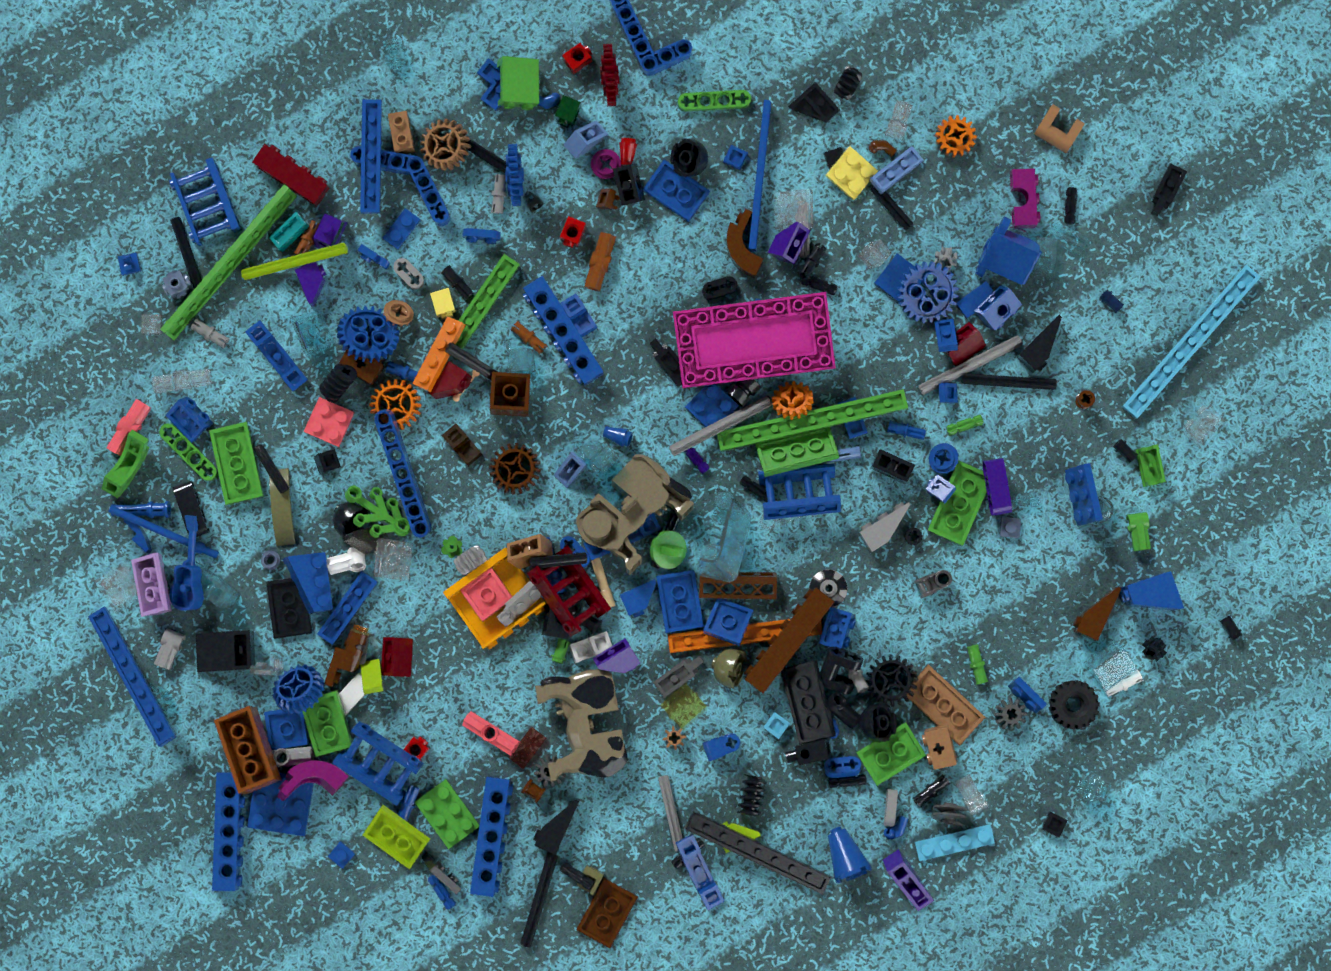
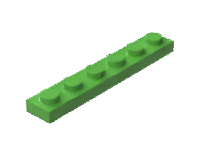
M503 254L458 320L466 325L456 343L461 349H464L520 267L519 263L507 255Z

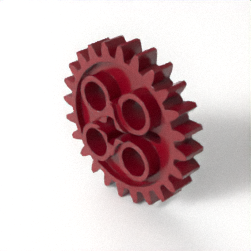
M603 44L604 55H601L602 66L600 67L601 85H603L604 96H607V107L616 106V96L619 95L618 65H616V54H613L612 44Z

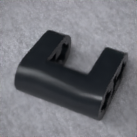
M829 647L820 671L824 688L843 694H851L854 688L852 679L850 680L846 676L839 675L838 672L840 667L855 671L860 670L864 661L863 657L838 647Z

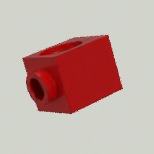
M580 42L564 53L562 59L571 72L576 74L592 62L591 55L593 54L587 45L583 46ZM577 54L584 56L581 61L574 60V56Z
M568 216L560 235V240L563 241L562 244L573 248V246L578 247L587 227L586 223ZM572 229L578 232L577 236L573 238L567 235L568 231Z
M414 736L403 750L413 755L411 752L412 746L415 744L420 746L421 752L416 757L421 761L430 749L427 746L429 742L421 736L418 738Z

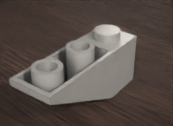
M903 502L893 507L895 511L889 515L885 512L878 516L876 523L871 524L869 522L860 527L862 531L858 534L870 553L889 542L908 510L909 502L905 505Z

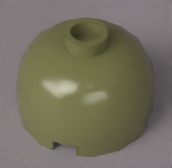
M728 649L722 651L717 658L713 659L712 668L714 669V676L721 685L734 689V686L737 687L744 673V671L741 672L742 662L747 660L746 653L737 649Z

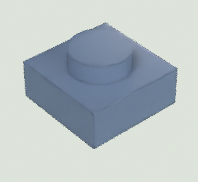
M1001 517L999 536L1019 538L1021 519Z

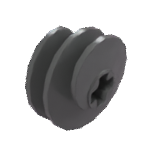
M945 802L944 805L933 806L932 810L937 813H933L931 817L944 824L963 826L962 823L955 821V819H966V816L956 812L968 811V808Z

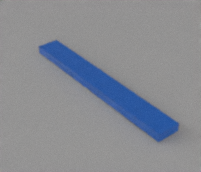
M764 100L748 246V251L756 252L771 100Z
M104 606L89 615L88 617L158 747H162L177 738L107 607Z

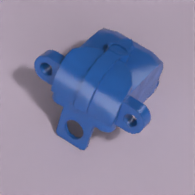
M1004 216L999 226L994 229L991 237L985 243L975 274L983 277L985 271L990 270L1018 284L1025 285L1042 251H1040V246L1037 242L1007 230L1011 219Z

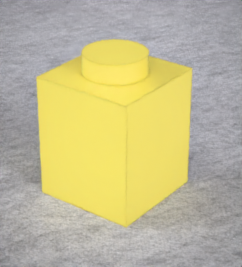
M449 288L430 293L437 317H442V319H446L447 316L453 317V313H456Z

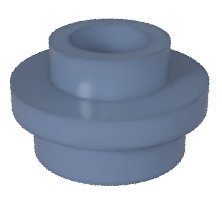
M267 551L261 557V564L268 570H274L280 564V556L275 551ZM269 557L274 558L272 564H269L267 561Z

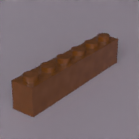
M818 588L809 589L803 596L806 600L802 605L797 604L791 612L793 614L790 620L786 619L779 627L782 631L778 636L774 634L768 641L770 645L766 651L762 649L755 658L758 661L754 667L750 665L744 672V675H746L744 680L762 694L834 603L832 599Z

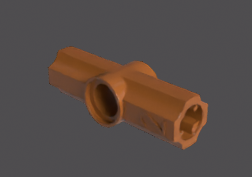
M600 232L595 252L593 251L590 259V269L586 278L585 288L598 292L601 291L605 274L608 272L609 262L611 263V253L616 236Z

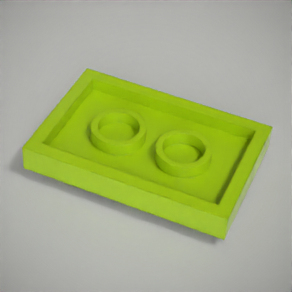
M382 805L363 833L365 838L408 869L413 866L430 841L428 836L385 805Z

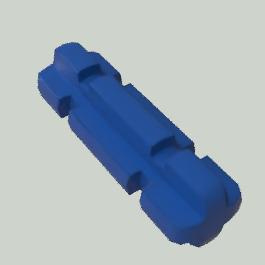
M434 874L428 878L430 885L434 886L433 889L439 899L443 900L445 908L447 910L451 909L456 905V902L453 898H450L451 894L444 883L440 882Z

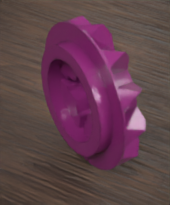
M609 149L596 152L591 160L593 173L601 179H611L614 177L613 168L621 167L620 157L616 152ZM601 160L605 162L610 160L609 165L611 169L607 167L602 169L603 164Z

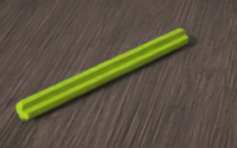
M343 242L241 270V276L244 280L339 256L348 253V247Z

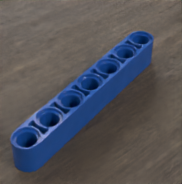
M383 409L376 413L374 417L375 424L411 531L416 537H424L431 531V522L395 415L391 410ZM382 413L388 415V423H383L381 421L380 417ZM388 432L394 433L395 440L393 442L387 439L386 435ZM394 450H398L401 453L400 460H396L393 457ZM400 468L407 471L406 478L400 477ZM406 487L413 489V496L406 495ZM412 505H417L419 507V514L416 515L412 513ZM418 523L425 525L426 531L424 533L418 531Z

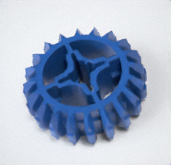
M298 664L296 668L290 667L289 671L284 670V674L278 676L279 681H275V687L272 688L274 693L272 696L277 706L285 713L288 712L291 715L294 712L300 714L301 710L306 712L309 707L313 708V704L319 703L318 698L323 697L322 691L325 690L321 674L315 668L309 667L306 664L303 666Z

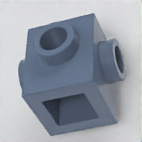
M171 271L166 274L167 277L163 278L165 284L162 287L167 296L170 295L174 299H182L188 295L187 293L192 292L189 286L192 285L187 274L184 275L181 271Z

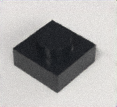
M1049 811L1041 829L1060 838L1068 820Z

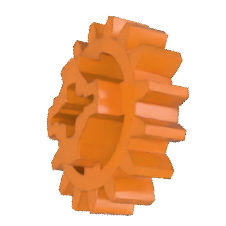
M956 115L955 119L949 116L948 122L943 119L941 122L942 126L938 125L937 130L939 132L935 133V137L939 139L936 141V144H941L940 151L946 150L945 155L951 152L953 157L957 153L963 156L964 151L969 153L970 147L975 145L972 140H976L977 136L972 134L976 131V128H970L972 122L966 123V117L959 120V115ZM948 127L949 133L943 136L944 130ZM953 133L960 135L959 138L952 137ZM968 137L967 143L963 146V139Z
M795 381L791 385L785 382V387L779 385V391L774 390V396L772 397L773 409L776 410L777 415L782 414L784 419L787 416H790L791 420H793L794 416L800 419V414L807 415V410H812L811 404H814L813 393L809 391L808 385L803 387V382H800L798 385H796Z

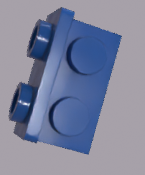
M189 397L179 399L165 415L191 443L196 441L203 431L213 424L209 416L202 412L196 405V402Z
M830 607L819 644L841 649L848 648L850 643L848 635L850 629L853 630L856 623L854 614Z

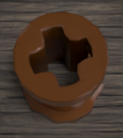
M1089 390L1082 391L1076 396L1075 403L1077 407L1082 409L1089 408L1095 402V395ZM1083 397H1084V398H1085V397H1088V398H1089V400H1088L1087 402H1084V403H1083V402L1081 401V400L1083 399Z
M530 778L521 793L533 798L537 804L545 793L546 788L539 787Z

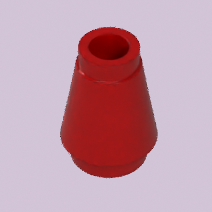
M621 138V142H619L621 165L632 164L638 145L636 144V139Z

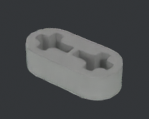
M399 258L395 261L393 267L396 274L410 288L414 290L422 288L424 285L422 274L407 259ZM406 263L405 267L409 272L406 274L403 270L398 271V264ZM411 274L415 278L420 277L418 285L415 283L411 284L412 279L409 277Z
M887 789L884 826L894 827L898 790Z

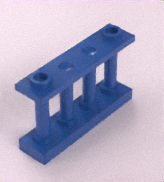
M213 157L205 160L207 163L205 169L178 179L174 172L170 173L171 180H169L172 190L177 192L191 229L189 236L193 243L196 242L199 247L203 245L200 238L223 229H232L234 233L242 231L219 168ZM206 176H212L214 183L210 187L184 196L181 189L182 185ZM213 193L219 195L220 201H218V204L191 214L187 203ZM218 211H225L227 216L224 219L225 221L197 231L194 223L195 220Z
M835 463L807 466L767 477L764 476L763 471L758 472L759 485L766 486L768 502L763 503L764 520L841 512L840 495H833L830 479L835 478ZM823 479L825 496L814 497L811 480ZM804 481L806 498H794L792 482ZM785 483L787 500L775 501L773 484Z
M359 721L351 730L356 737L348 751L342 750L335 757L332 764L397 806L406 795V791L402 787L411 772L417 774L424 763L416 756L409 754L371 729L369 725ZM362 740L372 745L363 763L354 757ZM378 751L388 756L380 773L370 768ZM395 761L405 767L396 784L386 779Z

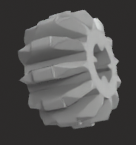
M473 546L455 558L454 564L462 575H467L486 562L487 557L483 549L479 546Z

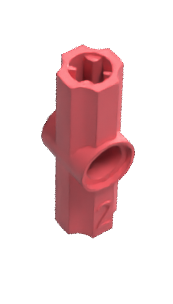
M136 399L127 415L123 416L118 422L116 433L106 448L121 456L129 432L131 430L136 432L141 430V424L151 410V407Z
M472 711L469 712L463 721L462 726L510 756L519 746L520 741ZM493 728L495 730V736L489 739L487 737V731Z

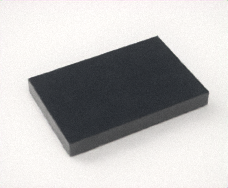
M292 578L267 581L273 638L312 634L310 614Z

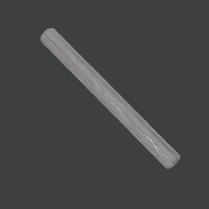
M1017 335L920 384L918 387L921 394L925 395L939 388V383H949L963 376V374L1022 346V340Z
M765 396L669 446L671 454L676 456L769 408L772 405L771 401Z

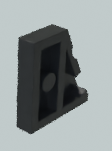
M816 82L788 106L791 110L826 124L841 111Z
M428 852L422 856L429 871L455 894L461 890L458 884L460 880L452 872L449 874L446 871V867L440 861H436Z

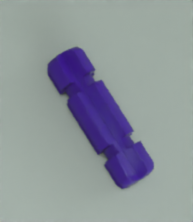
M691 447L684 451L695 466L697 465L700 473L703 474L709 470L708 464L703 462V458L695 448Z

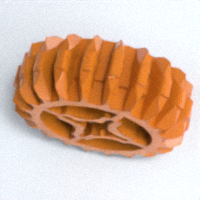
M397 379L394 380V385L391 384L390 380H387V387L381 383L380 387L382 390H374L378 395H371V399L376 402L369 403L370 407H375L370 413L376 414L381 411L380 404L383 399L388 404L387 409L391 410L394 414L401 413L405 416L396 420L400 429L404 430V423L410 427V419L414 422L417 421L413 415H420V411L415 409L422 407L420 403H416L421 398L420 396L414 397L418 391L416 389L410 391L412 389L411 384H408L405 388L406 382L402 380L400 385ZM393 390L402 391L401 394H398L396 397H390L386 395L388 392ZM407 395L411 401L409 411L403 407V402ZM388 400H391L392 402H395V403H397L398 401H400V403H398V404L400 405L399 407H400L402 410H400L399 408H398V409H397V408L391 409V407H393V406L391 405L390 401H388ZM381 414V421L383 423H388V415L385 414L383 416V414Z

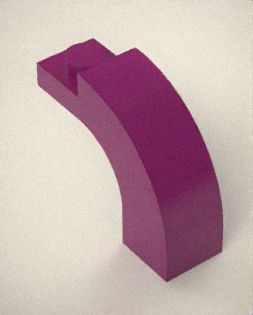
M324 761L303 762L287 772L285 777L287 780L278 788L280 792L277 797L284 801L297 787L305 783H316L333 796L344 785L349 776L340 768Z

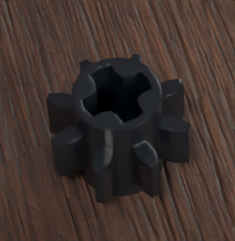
M1151 636L1142 644L1145 647L1142 653L1150 660L1155 659L1157 662L1167 654L1164 650L1167 645H1165L1161 638Z

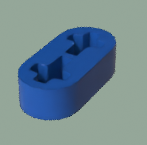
M564 537L560 542L561 550L565 547L564 542L566 540L568 542L572 540L574 542L572 546L575 549L573 553L585 552L587 554V563L581 565L583 568L588 566L590 563L588 553L573 537Z
M854 756L831 758L824 765V772L830 778L856 776L861 771V762ZM851 763L854 764L855 769H851ZM831 765H834L835 771H832Z

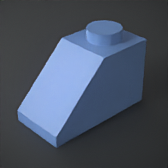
M596 120L575 130L563 145L576 159L591 150L608 133Z

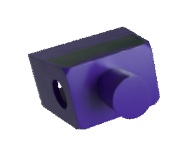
M324 214L314 235L315 247L320 249L338 244L348 222L332 215Z

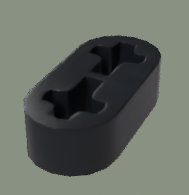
M726 276L707 282L703 286L702 294L708 300L730 295L736 291L737 281L731 276ZM728 280L730 283H734L731 290L727 287L721 289V286L726 285ZM708 286H711L712 289L719 288V290L714 291L713 296L705 292L708 290Z

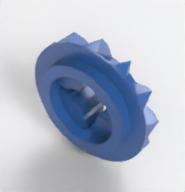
M941 443L931 450L929 464L934 471L948 474V472L955 470L956 465L959 463V454L952 445ZM945 454H947L946 457L949 458L950 461H945L944 464H942V460H940V458L937 457L945 456Z

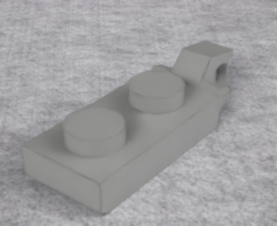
M531 581L505 603L504 611L497 616L498 620L505 627L522 615L542 596Z

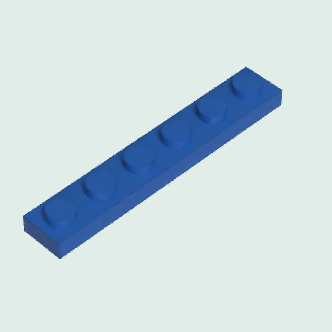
M362 99L361 214H380L381 99Z

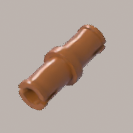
M310 221L305 234H302L300 237L301 241L294 252L295 255L300 254L301 250H303L302 253L308 252L311 245L315 244L314 235L319 223L313 229L316 221Z
M519 321L514 324L516 327L512 326L511 331L518 335L525 345L531 346L539 355L544 351L542 350L543 348L546 349L547 345L537 338L533 331H529Z

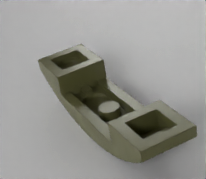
M289 468L278 469L289 489L284 493H280L269 476L276 546L296 544L291 507Z

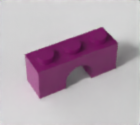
M1035 168L1012 169L1010 172V192H1021L1026 198L1024 206L1013 207L1011 210L1012 229L1035 228L1040 223V211H1037L1040 197L1039 193H1036L1039 177L1038 174H1035Z

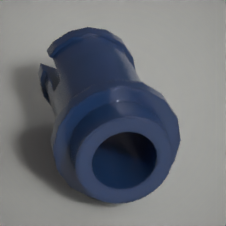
M1108 289L1099 297L1101 302H1105L1115 313L1124 306L1112 294V291Z

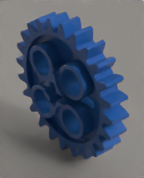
M508 144V154H506L505 181L508 184V197H511L512 206H521V196H523L524 167H522L521 153L518 154L517 144Z
M923 261L922 267L916 263V269L914 270L909 267L910 274L903 273L906 279L899 280L903 285L902 287H897L901 293L896 296L902 299L898 304L904 306L902 311L904 313L908 312L907 316L909 318L914 316L913 320L916 322L920 319L922 323H925L926 319H928L930 323H933V318L940 321L939 315L947 317L945 311L952 312L949 306L956 305L953 298H958L959 296L954 291H957L959 288L953 285L957 280L951 279L954 274L951 272L947 273L948 268H942L940 263L935 266V263L931 261L928 266L927 262ZM933 274V281L927 283L926 278ZM918 279H920L921 282L923 283V285H924L927 289H929L930 295H931V296L937 301V303H938L937 306H935V305H934V302L932 301V299L926 295V291H925V290L923 289V287L918 283V281H917ZM918 286L917 294L911 295V289ZM943 289V297L937 298L938 291ZM929 301V307L926 310H922V304Z
M364 305L363 310L357 306L356 312L350 309L349 315L344 313L343 319L340 318L337 327L338 344L343 345V351L349 350L348 356L355 354V360L358 357H362V362H364L368 358L370 363H372L373 358L380 362L381 356L387 359V355H392L393 349L396 350L400 332L397 330L398 324L393 325L391 321H386V316L381 314V308L376 312L374 306L371 307V310H368L366 305ZM366 320L368 321V325H369V326H368V332L366 331V328H367ZM368 336L370 337L369 344L371 348L368 347Z

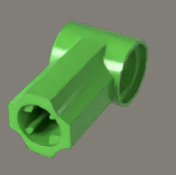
M1147 512L1127 514L1126 520L1129 522V527L1127 528L1131 533L1133 552L1151 549Z

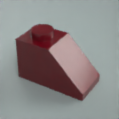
M448 361L431 393H428L435 399L460 394L469 387L472 376Z

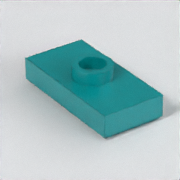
M295 212L269 238L283 252L309 225L299 213Z

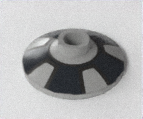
M834 570L818 572L813 576L809 585V589L818 588L832 599L834 603L831 607L841 604L847 595L846 580L840 573ZM826 585L832 586L831 592L825 590Z

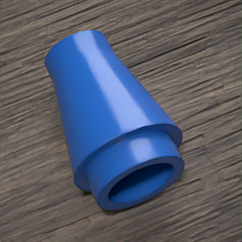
M606 426L603 432V437L621 447H628L633 436V432L624 428Z

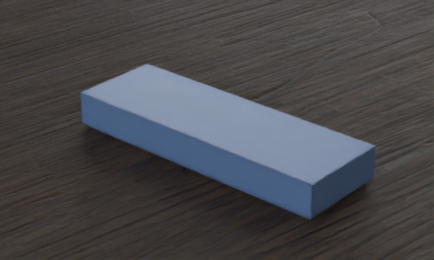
M911 146L872 176L869 181L880 194H883L920 165L924 159Z

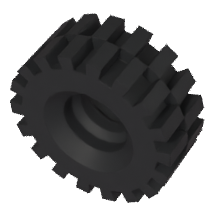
M1078 680L1065 681L1056 686L1049 699V711L1052 713V718L1059 725L1070 729H1081L1090 725L1089 723L1096 719L1095 716L1098 715V707H1100V702L1097 700L1099 697L1095 694L1093 687ZM1071 697H1076L1081 702V707L1077 712H1070L1066 707V702Z

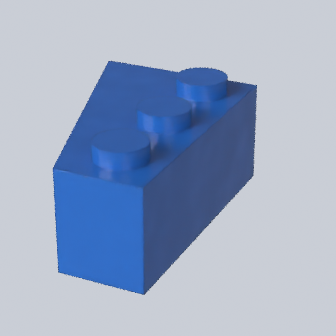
M325 552L283 558L282 560L297 586L298 593L308 613L333 610Z

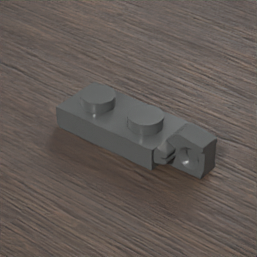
M700 656L693 661L689 658L683 660L653 683L665 698L693 678L699 672L697 667L704 663Z

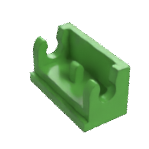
M1158 444L1137 449V460L1143 487L1165 483L1166 480Z

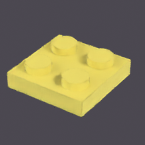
M849 146L825 176L848 197L855 200L870 182L869 179L878 170Z

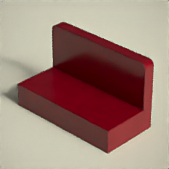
M968 322L956 331L958 350L946 351L945 353L950 357L953 365L957 366L982 350L986 344L980 331Z
M383 637L382 676L411 677L412 638Z

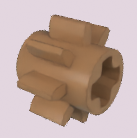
M672 726L671 732L665 730V733L668 735L662 738V740H668L667 748L670 745H674V749L677 750L678 744L684 746L681 740L686 738V736H681L682 728L675 731V727ZM673 732L680 736V739L675 744L672 740H669Z

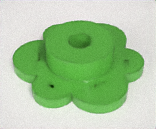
M450 536L448 540L443 541L444 546L441 548V552L444 555L453 558L455 555L459 556L462 554V542L457 541L455 536Z

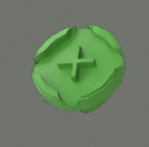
M670 530L662 531L651 542L650 556L659 567L665 569L675 568L686 557V542L677 532Z

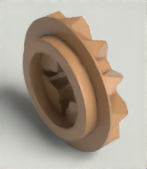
M392 300L384 306L383 316H386V321H391L393 325L398 324L402 327L403 325L408 326L413 319L414 313L407 303L400 300ZM400 310V315L397 317L396 313Z

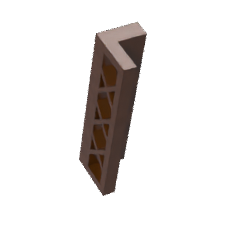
M700 571L699 598L777 599L776 572ZM703 583H712L716 589L712 593H703ZM725 584H732L736 589L732 593H725L721 588ZM745 584H751L755 588L750 594H745L741 590ZM765 584H773V594H764L760 588Z

